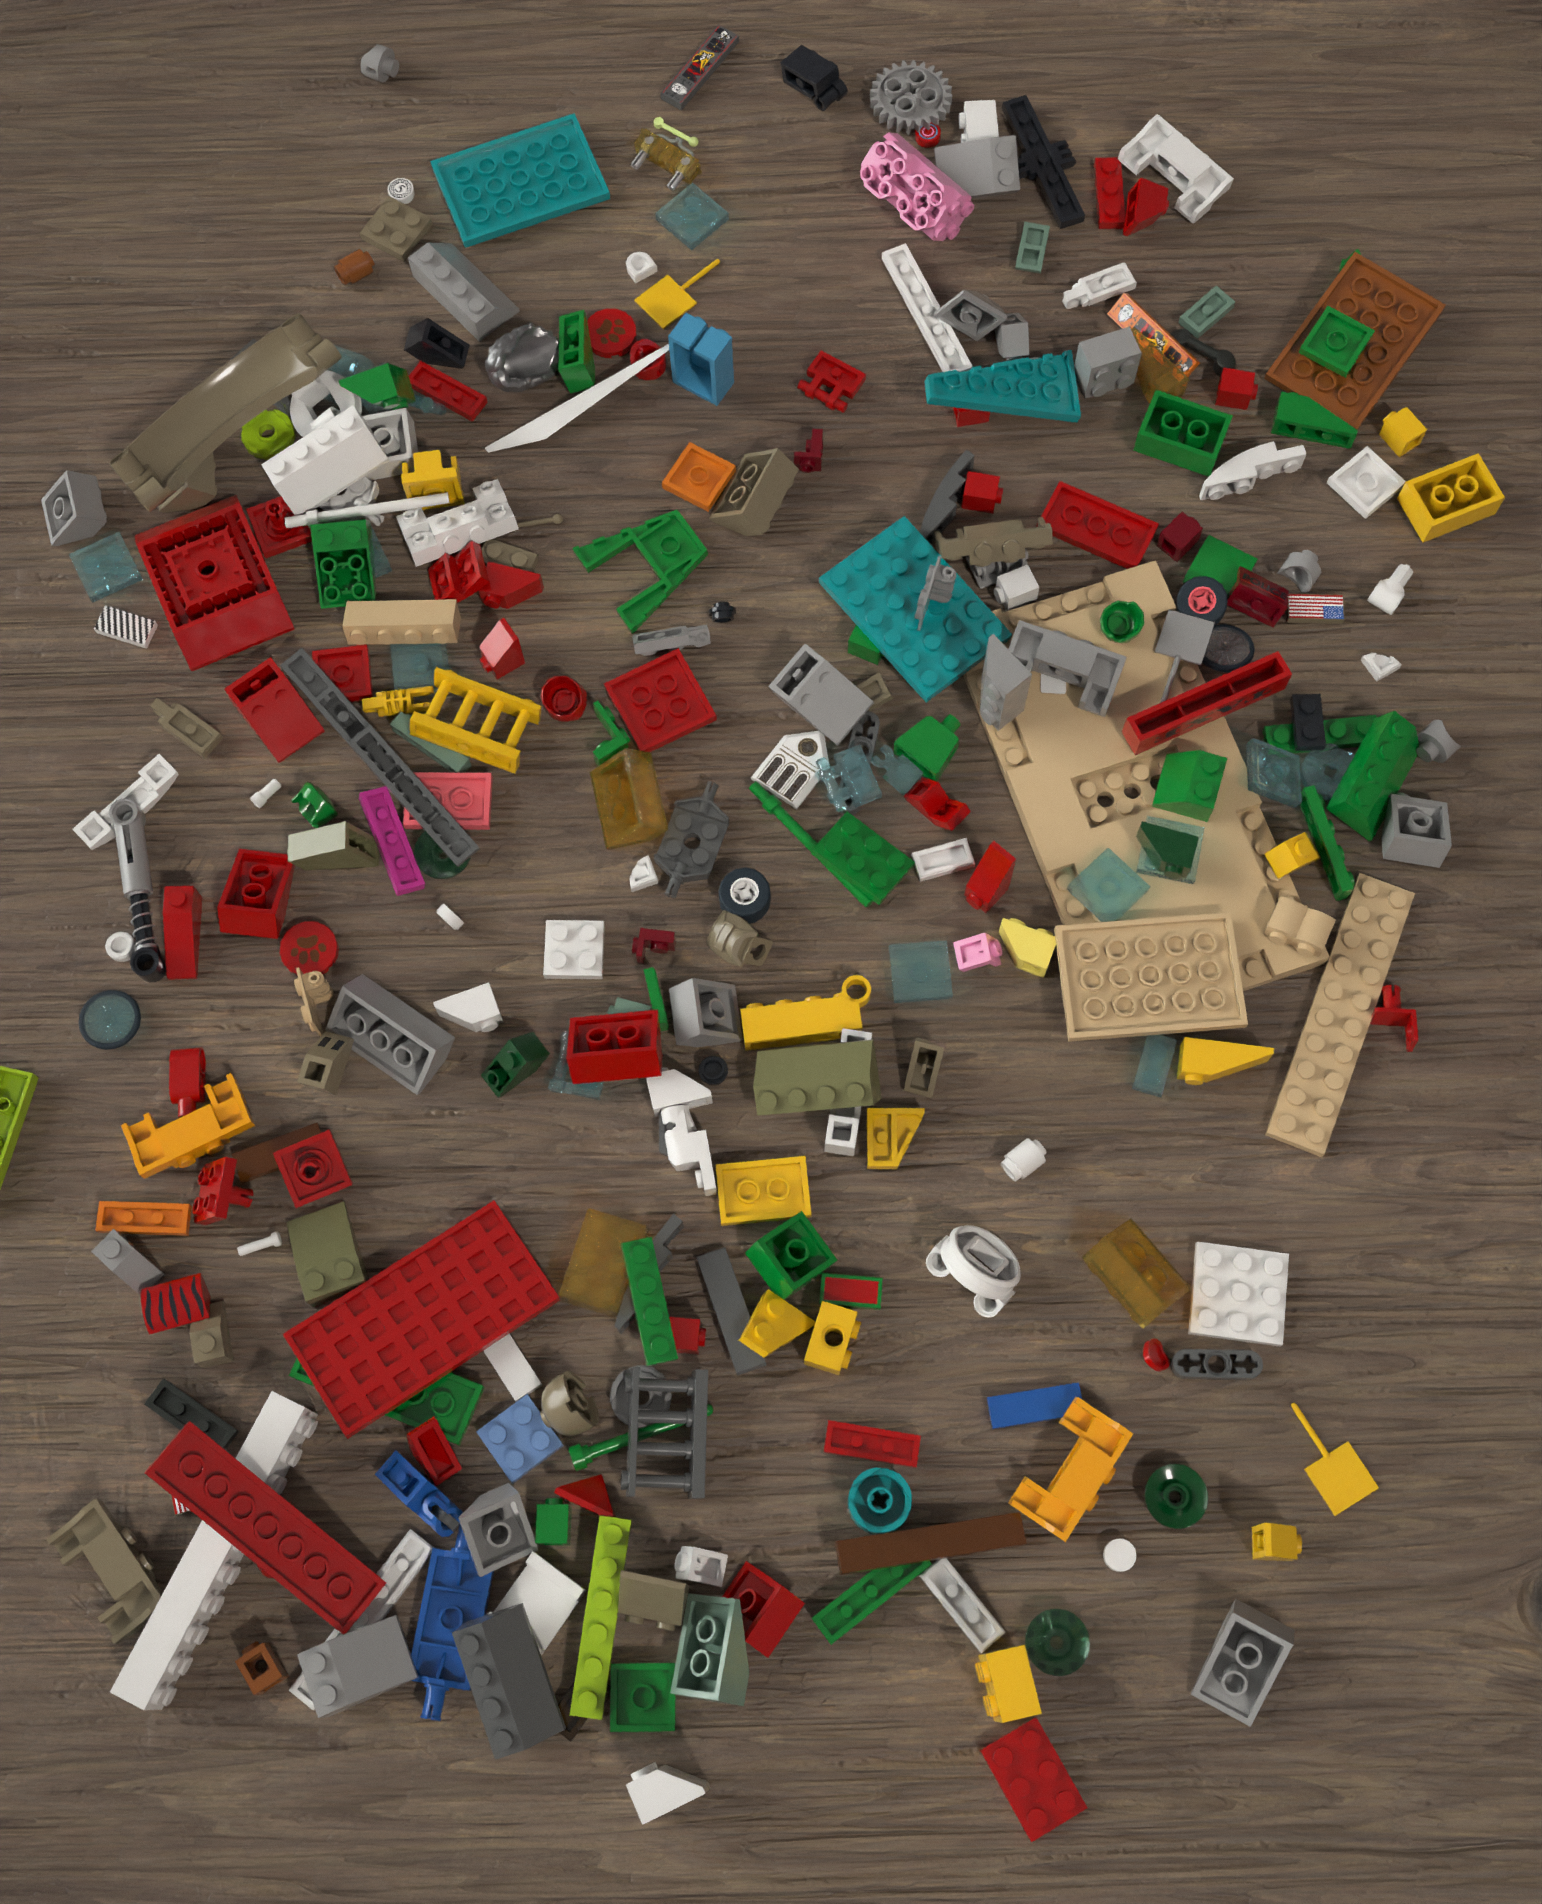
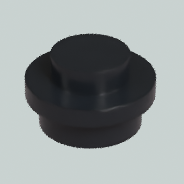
M729 602L713 604L714 608L708 610L709 616H712V622L714 623L733 621L734 614L736 613V607L730 606Z
M709 1056L700 1063L699 1076L704 1083L719 1085L727 1078L728 1066L722 1058Z

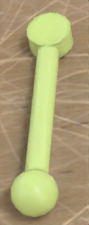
M661 117L654 119L655 128L666 129L688 141L691 147L698 145V138L689 137L665 124Z

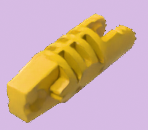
M433 686L376 692V697L362 699V708L365 713L378 712L379 717L398 715L400 712L404 714L413 713L414 711L418 713L427 712L431 702L414 704L413 697L434 694Z

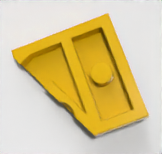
M768 1289L763 1293L738 1341L765 1358L781 1346L788 1344L799 1335L809 1331L815 1326L816 1321Z

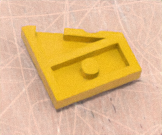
M867 1108V1169H898L924 1116L925 1108Z

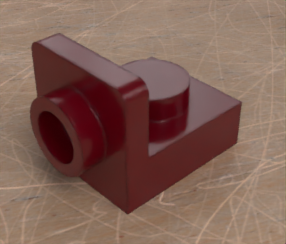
M812 429V438L806 439V452H794V465L800 471L805 473L821 472L823 429Z
M640 928L639 937H634L632 944V954H636L637 962L644 964L646 948H650L652 952L659 954L675 951V932Z

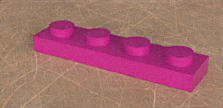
M381 787L360 792L358 797L396 895L400 896L424 889V879L388 789Z

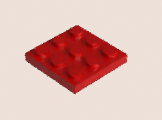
M679 648L604 683L608 696L641 756L717 720L713 708Z

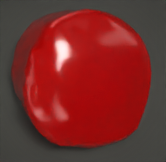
M554 676L544 684L541 691V700L546 712L554 720L562 722L574 721L581 718L586 709L587 692L582 685L568 676Z

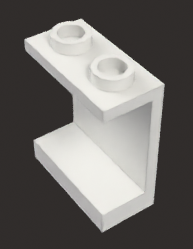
M532 1552L526 1560L527 1566L494 1612L523 1603L542 1656L587 1590L540 1555Z

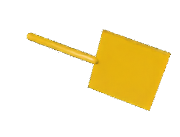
M714 260L682 286H679L669 275H666L634 301L662 329H665L697 304L685 289L717 266L720 260Z
M1296 1403L1291 1404V1408L1324 1456L1304 1470L1334 1516L1379 1488L1348 1441L1329 1453Z

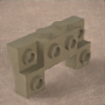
M1038 517V527L1027 529L1024 528L1022 521H1019V519L965 526L964 534L962 528L956 529L957 538L945 539V537L941 536L940 531H934L935 547L942 559L958 560L963 556H967L970 565L978 567L988 566L993 562L1000 561L1013 563L1018 559L1026 558L1025 548L1040 549L1045 547V545L1053 544L1052 527L1050 523L1045 522L1043 517Z
M95 1498L83 1507L74 1518L46 1540L49 1545L55 1546L62 1557L60 1562L64 1566H70L85 1554L113 1599L118 1601L97 1618L100 1623L106 1624L113 1635L111 1638L114 1644H121L146 1625V1621L152 1615L163 1592L154 1580L156 1576L151 1570L154 1568L153 1562L146 1553L142 1552L140 1554L134 1545L137 1539L133 1532L127 1526L124 1528L119 1526L103 1501Z

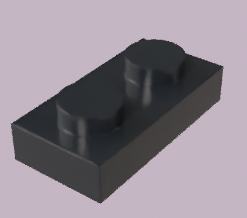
M1292 694L1290 705L1295 751L1324 750L1326 740L1321 694Z

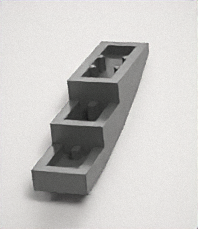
M967 449L949 469L925 513L920 533L930 544L935 540L934 531L942 533L955 519L956 502L964 494L966 483L964 478L967 476L968 471L973 470L975 455Z
M674 1213L653 1239L659 1273L673 1258L672 1252L666 1247L684 1228L683 1221ZM629 1285L623 1296L615 1322V1328L620 1334L636 1318Z
M723 1247L698 1256L697 1261L737 1376L767 1366L762 1356L738 1341L750 1320V1316L726 1248Z

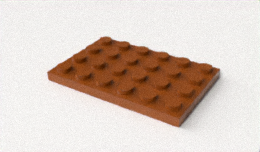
M1354 252L1269 368L1264 379L1287 393L1295 392L1299 395L1310 397L1358 430L1442 314L1446 304ZM1327 306L1375 330L1373 337L1346 378L1299 353L1300 347Z

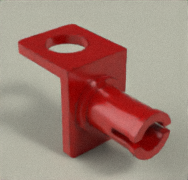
M1386 985L1381 990L1383 1008L1377 1007L1374 1009L1370 1024L1405 1026L1407 1052H1412L1418 1042L1416 1009H1402L1401 988L1398 985H1394V991H1392V985Z

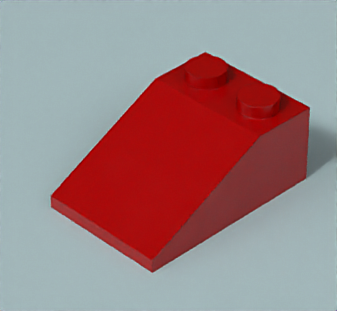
M248 849L238 850L217 906L220 932L278 939L285 920L295 865L288 862L287 854Z

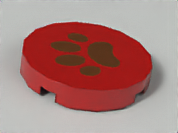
M606 308L595 312L587 320L592 352L595 355L603 358H612V356L616 355L620 357L629 352L636 342V325L633 318L625 311L616 308Z
M305 921L294 925L285 933L280 942L279 953L284 966L296 976H298L296 971L298 967L303 974L319 971L324 975L330 970L329 968L333 963L335 964L338 958L339 945L336 936L326 925L315 921Z

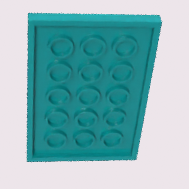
M575 113L430 161L434 175L465 248L611 199L609 189Z
M903 516L820 576L819 584L927 703L985 659L988 639L992 634L1005 644L1011 639L1012 633L957 573L950 601L941 603L930 599L920 631L917 630L919 619L915 618V614L918 608L921 590L925 587L930 564L935 566L938 556L941 555L911 522ZM941 558V565L951 567L944 559Z

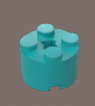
M876 1467L862 1472L851 1485L847 1503L849 1514L860 1529L871 1535L894 1532L903 1525L910 1513L912 1506L910 1487L906 1480L893 1470ZM874 1494H878L879 1497L884 1495L887 1497L884 1504L885 1509H881L879 1506L873 1507Z

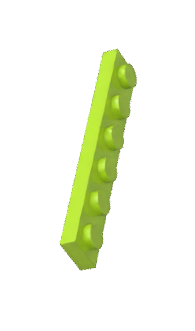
M599 1516L570 1709L571 1716L603 1719L618 1618L621 1570H625L632 1519Z

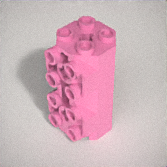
M888 132L883 136L887 140L874 143L861 163L860 177L864 182V187L878 199H886L900 212V218L915 231H923L933 241H944L946 238L952 240L958 235L963 220L974 210L971 196L898 133Z

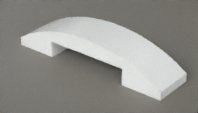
M160 754L138 772L141 776L99 814L95 811L91 812L73 828V831L91 850L116 837L114 822L109 815L110 807L116 800L128 798L146 814L171 787L179 774ZM133 812L126 813L123 821L131 818Z

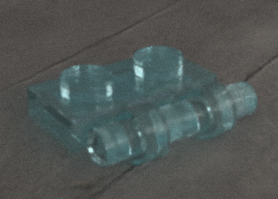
M861 745L834 754V761L836 763L834 766H829L825 757L815 762L819 769L817 772L819 779L825 783L828 790L827 797L830 803L834 804L837 812L847 809L845 800L849 798L852 799L855 807L882 798V792ZM842 776L846 787L839 788L835 778Z

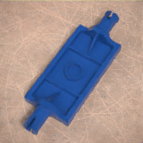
M459 1524L455 1548H451V1551L432 1549L411 1653L419 1676L411 1681L424 1683V1687H427L420 1718L441 1721L446 1691H449L450 1688L471 1691L452 1632L465 1622L486 1615L494 1571L482 1577L478 1576L461 1524Z

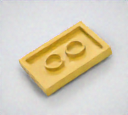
M805 1156L716 1164L721 1226L789 1220L801 1211L807 1218L811 1217Z

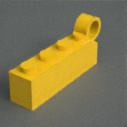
M860 975L850 976L843 982L842 992L833 995L832 998L822 999L821 996H810L800 1002L784 999L775 1002V1005L763 1006L762 1003L747 1005L746 1008L740 1009L745 1051L841 1039L843 1028L862 1031L860 1008L865 1006L870 1000L871 985L869 981ZM852 985H860L865 989L866 994L860 999H854L847 994V989Z

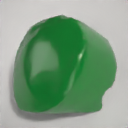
M306 782L291 801L292 803H299V811L314 828L323 827L338 816V812L329 797L311 782Z

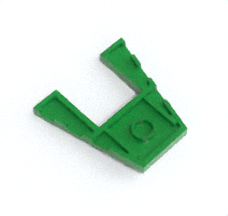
M678 510L644 521L645 524L632 529L630 527L620 530L621 533L594 539L592 540L593 543L583 547L575 546L572 548L575 556L589 573L634 544L658 576L660 581L616 609L617 614L632 634L639 629L708 555L706 547Z

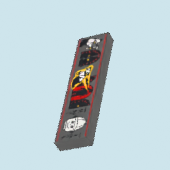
M718 24L663 89L661 99L682 111L739 43V36Z

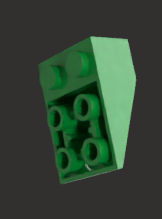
M370 520L310 525L321 609L345 607L347 601H376L374 547Z

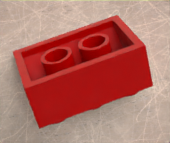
M658 1010L570 1018L566 1059L572 1083L582 1084L662 1076V1044Z

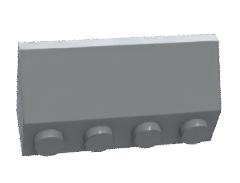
M428 242L408 257L413 277L479 342L519 312V308L451 243Z
M363 974L342 986L325 1029L327 1032L353 1038L354 1042L351 1049L416 1095L422 1092L445 1062L455 1040L454 1036Z

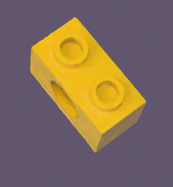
M822 1301L804 1358V1365L836 1375L840 1374L841 1368L848 1369L853 1352L847 1350L850 1338L857 1339L861 1322L856 1320L858 1312ZM830 1332H837L842 1336L843 1341L840 1345L833 1347L826 1343L825 1336Z

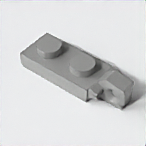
M707 624L689 628L685 625L633 634L632 636L635 654L643 656L653 655L658 650L668 649L673 651L677 648L681 650L687 645H695L699 648L711 644Z

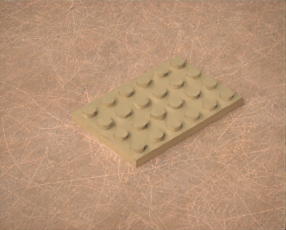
M1231 912L1055 926L1054 932L1068 1042L1247 1027L1248 1020Z

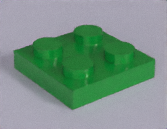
M1327 306L1300 347L1299 353L1346 378L1373 337L1375 330Z
M676 1663L611 1664L610 1732L676 1731V1695L670 1693Z

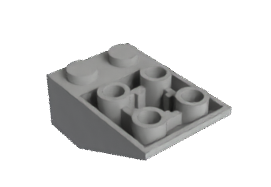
M807 644L800 648L768 686L781 701L837 746L874 704L868 696Z

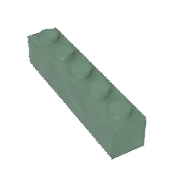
M400 712L390 723L393 732L451 773H466L471 767L468 756L410 735V718L412 715Z

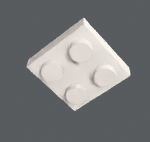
M1367 446L1331 475L1327 484L1366 519L1398 493L1406 481Z
M546 920L544 978L603 979L604 921Z

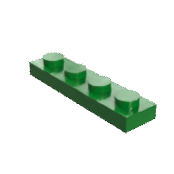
M1376 715L1323 720L1326 740L1324 750L1295 751L1292 723L1264 726L1262 732L1267 756L1359 747Z
M1315 785L1304 787L1298 797V801L1317 852L1321 857L1320 860L1335 900L1347 899L1354 889L1355 882L1352 873L1347 871L1345 867L1344 851L1340 845H1337L1334 838L1335 829L1333 822L1326 817L1323 796L1317 793Z
M652 1237L621 1243L646 1366L677 1360L678 1355Z
M930 1561L871 1570L811 1619L829 1644L832 1645L932 1564Z

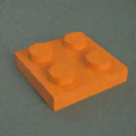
M689 442L662 481V488L709 512L736 472V465Z

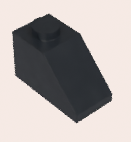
M426 318L409 328L404 351L426 364L462 369L465 366L470 345L431 319Z

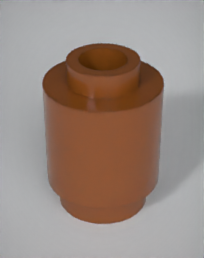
M358 249L338 260L334 270L344 286L349 283L352 285L373 273L372 267L375 264L367 251L363 253L361 249Z

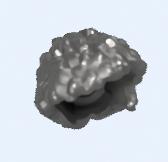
M533 323L513 329L511 333L504 334L496 340L494 345L489 347V354L485 360V368L492 384L504 392H523L555 376V371L558 370L559 340L556 336H553L552 331H547L542 326H536Z

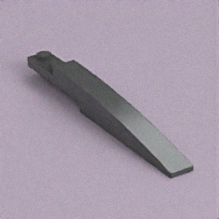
M300 648L280 665L323 717L457 867L480 849L303 648Z

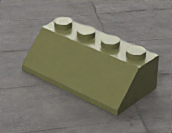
M874 1039L757 1051L753 1084L757 1116L876 1104L882 1096Z

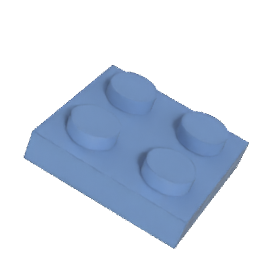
M528 1394L476 1431L512 1484L564 1446L551 1427L548 1428L544 1424L539 1409Z

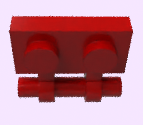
M820 350L807 369V376L812 378V381L809 383L801 379L797 389L803 391L806 397L812 400L816 398L825 403V407L831 410L837 409L844 413L848 403L840 398L844 395L853 399L865 382L866 374ZM822 384L833 389L831 394L820 389Z

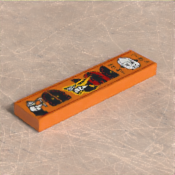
M1123 293L1107 313L1122 329L1130 327L1136 342L1178 383L1183 384L1200 364L1191 353L1128 293Z

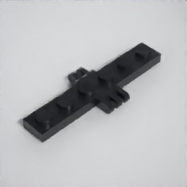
M1027 95L1003 102L1002 111L1014 135H1016L1018 144L1023 152L1018 159L1019 179L1028 177L1030 180L1036 179L1060 229L1084 222V211L1063 171L1076 164L1075 157L1072 156L1073 154L1071 149L1068 148L1067 141L1063 140L1050 144Z

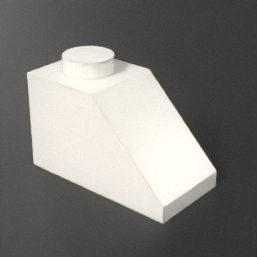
M489 982L433 1002L440 1017L474 1032H489L496 1029L498 1024L504 1022Z
M662 1068V1076L646 1078L655 1117L659 1116L663 1108L670 1106L688 1105L689 1109L713 1103L711 1091L676 1069Z

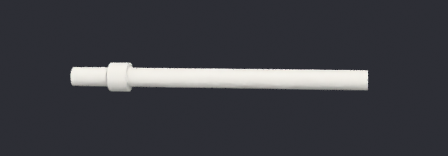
M448 492L323 512L311 510L306 511L304 515L285 517L284 519L286 528L306 525L310 528V525L448 504L450 501Z

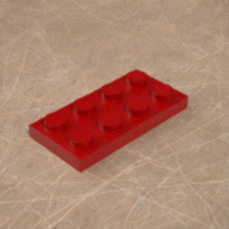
M1059 481L1041 515L1046 523H1050L1053 537L1126 569L1140 565L1159 527V523L1062 481Z

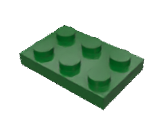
M848 811L813 848L811 853L878 905L886 899L913 868L915 863Z

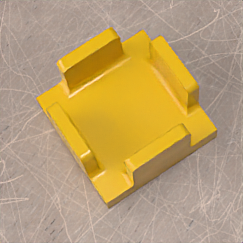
M440 450L414 453L415 471L412 473L408 463H402L403 474H401L407 498L448 492L450 503L422 507V510L465 504L460 468L456 456L451 457V468H443Z

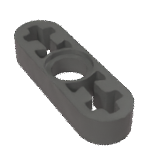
M1182 1349L1172 1357L1170 1366L1172 1372L1181 1379L1252 1380L1262 1372L1263 1361L1259 1354L1251 1350ZM1184 1356H1187L1189 1362L1200 1361L1199 1356H1203L1201 1363L1203 1373H1199L1200 1366H1192L1188 1369V1372H1184V1368L1178 1366V1362ZM1218 1356L1223 1359L1225 1369L1222 1373H1214L1210 1370L1208 1366L1210 1357ZM1230 1356H1234L1233 1363H1242L1248 1357L1250 1363H1255V1368L1251 1369L1249 1374L1246 1373V1368L1235 1367L1233 1369L1234 1374H1231L1232 1361Z

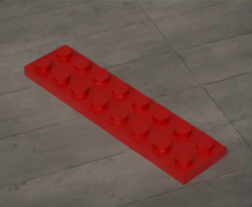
M188 1421L144 1472L343 1635L350 1630L386 1584L383 1579L191 1421Z

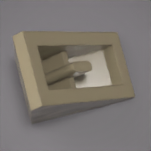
M916 1037L903 1091L932 1098L944 1053V1044Z

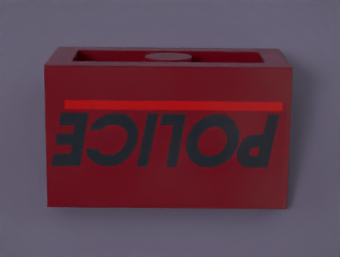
M1240 566L1237 570V582L1227 595V605L1274 628L1288 608L1289 590Z

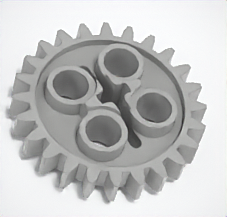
M902 60L900 67L892 63V70L884 67L883 75L877 73L876 81H872L870 108L874 109L873 115L879 116V123L887 121V129L897 126V133L902 128L906 129L908 135L911 129H915L919 133L921 126L929 130L931 122L939 125V120L945 121L946 113L950 112L952 86L948 85V78H942V71L934 73V65L928 69L925 68L924 61L920 66H916L915 60H912L911 65H907Z

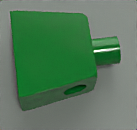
M948 714L941 723L932 716H926L894 742L893 753L924 778L938 782L958 749L959 738L954 733L961 724L951 714Z

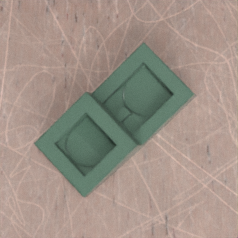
M1024 222L1015 269L1041 274L1050 226Z

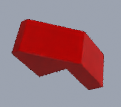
M924 777L904 795L906 801L934 825L953 831L971 812L966 803L950 799L939 782Z

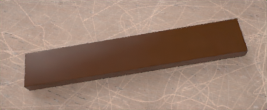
M1016 1512L839 1540L835 1542L840 1575L1025 1546L1027 1542L1021 1514Z

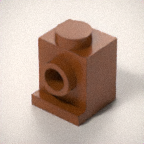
M256 1641L248 1645L241 1651L243 1656L235 1661L253 1695H262L289 1677L269 1643L263 1642L260 1644ZM261 1660H265L268 1664L267 1670L263 1673L258 1670V1664Z

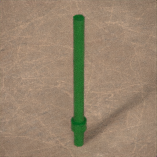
M755 781L749 787V790L763 803L762 807L770 815L774 814L812 853L813 848L818 843L781 806L782 802L775 795H770ZM822 863L865 908L871 905L873 900Z

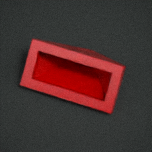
M435 1417L430 1418L407 1434L410 1452L435 1486H438L462 1469Z
M602 1474L559 1486L554 1492L557 1496L599 1516L616 1517Z

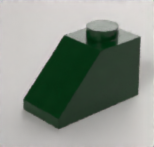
M1142 821L1136 838L1156 870L1163 872L1165 876L1172 879H1186L1192 866L1199 837Z

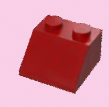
M747 1561L722 1596L740 1600L745 1642L767 1658H769L805 1604L784 1586Z

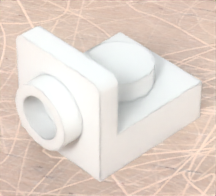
M682 1546L675 1559L676 1578L722 1587L728 1555L697 1547Z

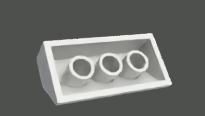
M352 405L261 465L276 490L294 515L297 516L306 514V511L316 509L390 460L366 420Z
M656 1762L630 1774L633 1781L626 1784L642 1825L706 1794L711 1788L709 1782L668 1765L658 1768Z

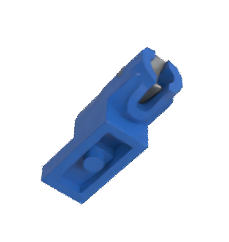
M397 1450L375 1473L408 1508L415 1512L441 1537H448L454 1533L453 1531L460 1524L458 1517L463 1511Z

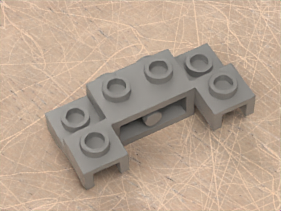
M1021 620L1017 624L1008 649L1030 672L1033 670L1085 688L1078 708L1103 717L1107 713L1127 658L1126 656L1094 646L1090 641L1076 640L1068 637L1061 631H1050Z

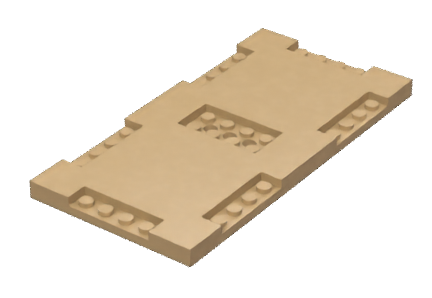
M1156 560L1104 576L1103 582L1003 613L1001 608L992 611L1012 633L1011 639L1004 644L1007 649H1009L1017 624L1021 620L1050 631H1061L1068 637L1076 640L1090 641L1094 646L1127 657L1105 717L1078 708L1085 688L1066 682L1065 694L1042 693L1041 673L1032 670L1024 711L999 731L993 725H988L980 715L981 681L985 659L963 675L1062 924L1070 925L1231 912L1243 991L1324 965L1330 958L1326 947H1324L1319 957H1306L1299 954L1292 945H1277L1271 942L1269 937L1264 934L1280 896L1301 904L1302 902L1290 875L1288 874L1278 879L1264 853L1277 845L1260 809L1262 801L1225 717L1223 716L1138 755H1134L1122 733L1127 717L1160 703L1175 659L1155 653L1168 610H1176V605ZM1118 600L1124 602L1134 601L1144 612L1145 623L1140 634L1128 643L1109 641L1100 628V617L1103 610ZM1180 660L1167 700L1205 683L1197 664ZM1201 750L1227 758L1215 806L1208 822L1152 807L1156 789L1151 786L1150 781L1160 778L1166 754ZM1128 787L1135 788L1139 796L1135 799L1128 798L1124 794V789ZM1107 796L1112 800L1113 804L1110 807H1102L1099 805L1097 798ZM1142 821L1199 837L1192 866L1186 879H1172L1165 876L1163 872L1156 870L1136 838Z

